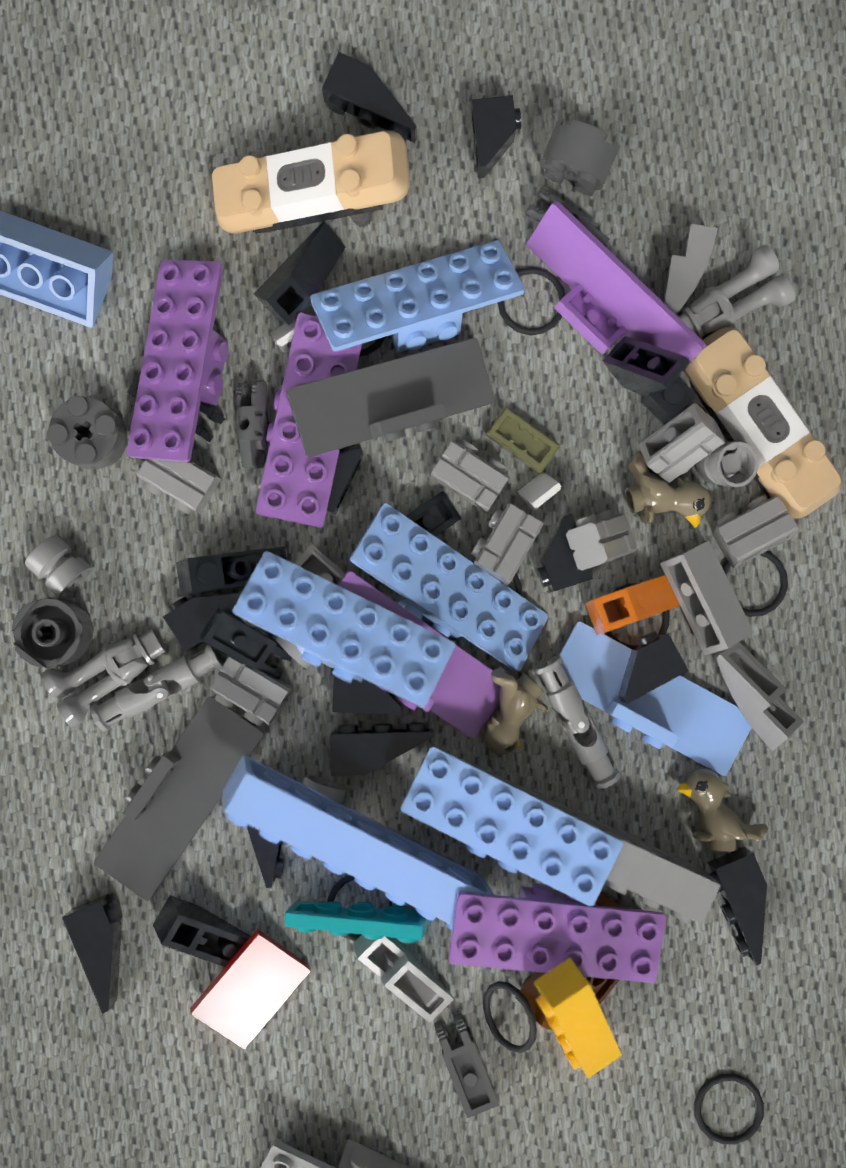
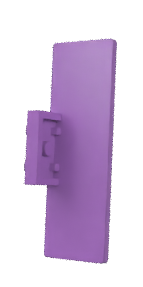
M559 201L551 204L528 240L527 246L572 289L558 302L554 309L602 355L621 337L627 336L686 356L692 361L706 347V343Z
M162 260L160 262L126 452L127 456L131 458L189 462L192 455L200 402L202 401L204 405L217 406L219 395L223 390L222 375L224 363L229 355L228 341L213 330L224 269L223 264L219 261Z
M304 313L297 315L282 390L277 389L274 398L273 409L277 410L275 422H270L267 431L266 442H269L270 446L256 513L261 516L322 528L325 523L340 449L310 458L306 457L286 392L288 389L357 370L362 344L336 352L333 351L317 316Z
M350 570L345 573L337 584L444 637ZM455 644L453 653L426 707L422 709L426 712L432 711L468 737L475 738L499 704L500 685L491 680L493 670ZM400 696L397 698L412 710H415L418 706Z
M540 883L532 884V887L521 886L519 897L459 892L457 894L448 960L450 964L548 973L568 958H571L584 977L654 983L657 979L666 916L663 912L597 906L596 904L588 906L558 890H554L548 885Z

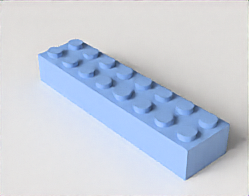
M243 754L223 790L224 813L228 814L227 818L234 824L241 827H246L249 824L259 829L260 835L273 843H279L281 840L291 845V849L299 856L306 859H311L313 856L323 861V865L335 874L342 875L343 872L355 877L354 880L360 886L368 890H373L376 887L386 892V897L394 903L403 906L406 902L416 907V911L421 916L432 921L438 918L446 922V926L450 930L453 928L457 894L459 892L494 895L480 874Z

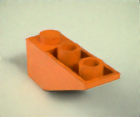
M666 575L585 603L596 635L680 606Z

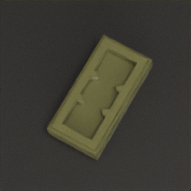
M507 406L486 433L487 437L539 474L542 473L561 446Z

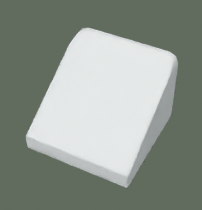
M297 318L290 325L285 323L270 333L282 352L286 353L291 348Z
M542 472L520 489L518 493L529 508L535 511L560 491L562 486L548 474Z

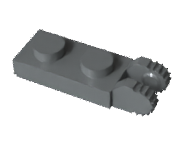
M459 1013L454 1015V1023L461 1036V1042L451 1045L448 1031L442 1021L434 1023V1027L442 1046V1056L466 1117L469 1118L499 1106V1100L474 1037L470 1036L463 1015Z

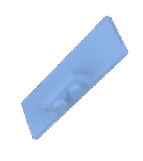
M495 240L315 293L310 298L333 351H340L393 334L394 346L397 352L401 353L408 350H417L424 345L440 340H449L461 333L462 313L523 295L525 287L500 241Z
M387 503L380 507L350 557V561L400 594L396 600L397 604L449 640L462 636L515 672L522 669L548 619L547 613Z
M268 551L264 552L233 608V613L236 616L295 644L298 651L302 653L300 658L309 664L320 667L321 663L334 669L333 675L348 683H351L353 679L359 682L365 679L422 708L426 707L455 648L454 642Z
M580 621L576 622L559 655L563 660L561 665L569 681H574L582 700L614 716L612 724L628 733L631 732L633 727L645 733L642 740L652 746L661 749L662 745L665 744L720 775L726 776L752 728L739 707L682 676L676 677L628 704L621 702L618 695L632 649L603 633L596 635L595 629Z
M434 746L429 749L401 805L403 813L467 844L466 849L483 858L487 854L499 860L497 864L507 871L516 874L519 870L588 906L595 904L623 846L621 840Z

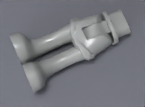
M763 245L753 252L750 264L746 269L719 286L706 288L704 294L689 307L681 309L682 314L678 317L701 339L704 335L714 333L723 327H733L735 321L767 304L781 307L789 305L795 301L796 295L790 281L784 275H778L751 294L733 304L730 303L729 298L778 272L779 261L775 253L769 246Z
M153 629L141 636L136 633L132 636L133 638H128L115 644H106V646L102 647L101 652L92 659L68 672L50 668L40 673L41 681L51 696L56 699H62L57 703V708L64 721L70 727L75 728L84 721L87 710L91 705L121 686L126 687L130 685L132 680L148 664H155L154 658L166 652ZM107 670L109 675L78 694L66 697L92 677Z

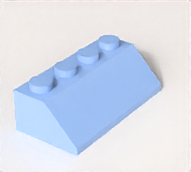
M0 211V295L93 328L112 279L113 251Z

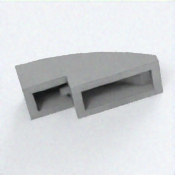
M690 224L683 236L681 255H672L665 264L660 300L675 314L680 311L694 292L706 270L714 248L718 230L716 227Z
M740 642L724 650L717 657L722 676L741 713L757 735L774 751L804 723L780 698L787 689Z
M362 934L352 944L357 959L377 974L387 989L429 1023L454 1000L452 994L397 938L383 937L372 940L365 938Z

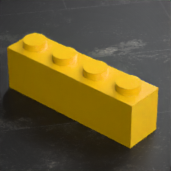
M568 958L534 981L541 995L536 998V1001L545 1014L548 1024L555 1033V1038L564 1050L563 1053L574 1070L580 1067L589 1079L622 1056L590 984L571 958Z

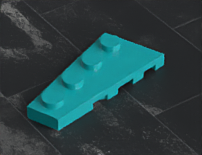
M295 901L285 912V927H294L299 932L309 933L316 930L329 931L334 936H346L354 933L363 934L365 938L372 940L393 937L403 943H414L418 940H423L432 920L421 916L416 909H407L406 902L403 906L392 903V906L375 909L372 902H358L349 905L348 908H342L341 902Z

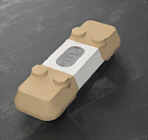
M381 131L358 137L345 134L335 142L261 158L249 155L243 157L238 163L217 167L212 173L217 222L224 231L230 234L253 231L256 234L383 210V204L401 200L407 195L410 188L407 146L405 140L395 131Z
M723 327L705 338L703 341L706 343V347L684 369V372L694 386L692 390L697 394L710 416L716 421L729 442L735 441L749 444L756 451L759 467L754 479L767 498L779 496L792 518L800 519L835 497L842 486L839 472L826 455L824 445L814 438L766 369L765 360L761 356L756 355L742 333L733 327Z

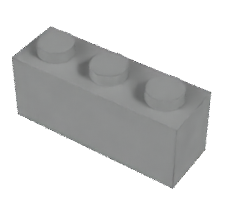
M709 540L688 548L660 563L704 655L729 649L754 633Z

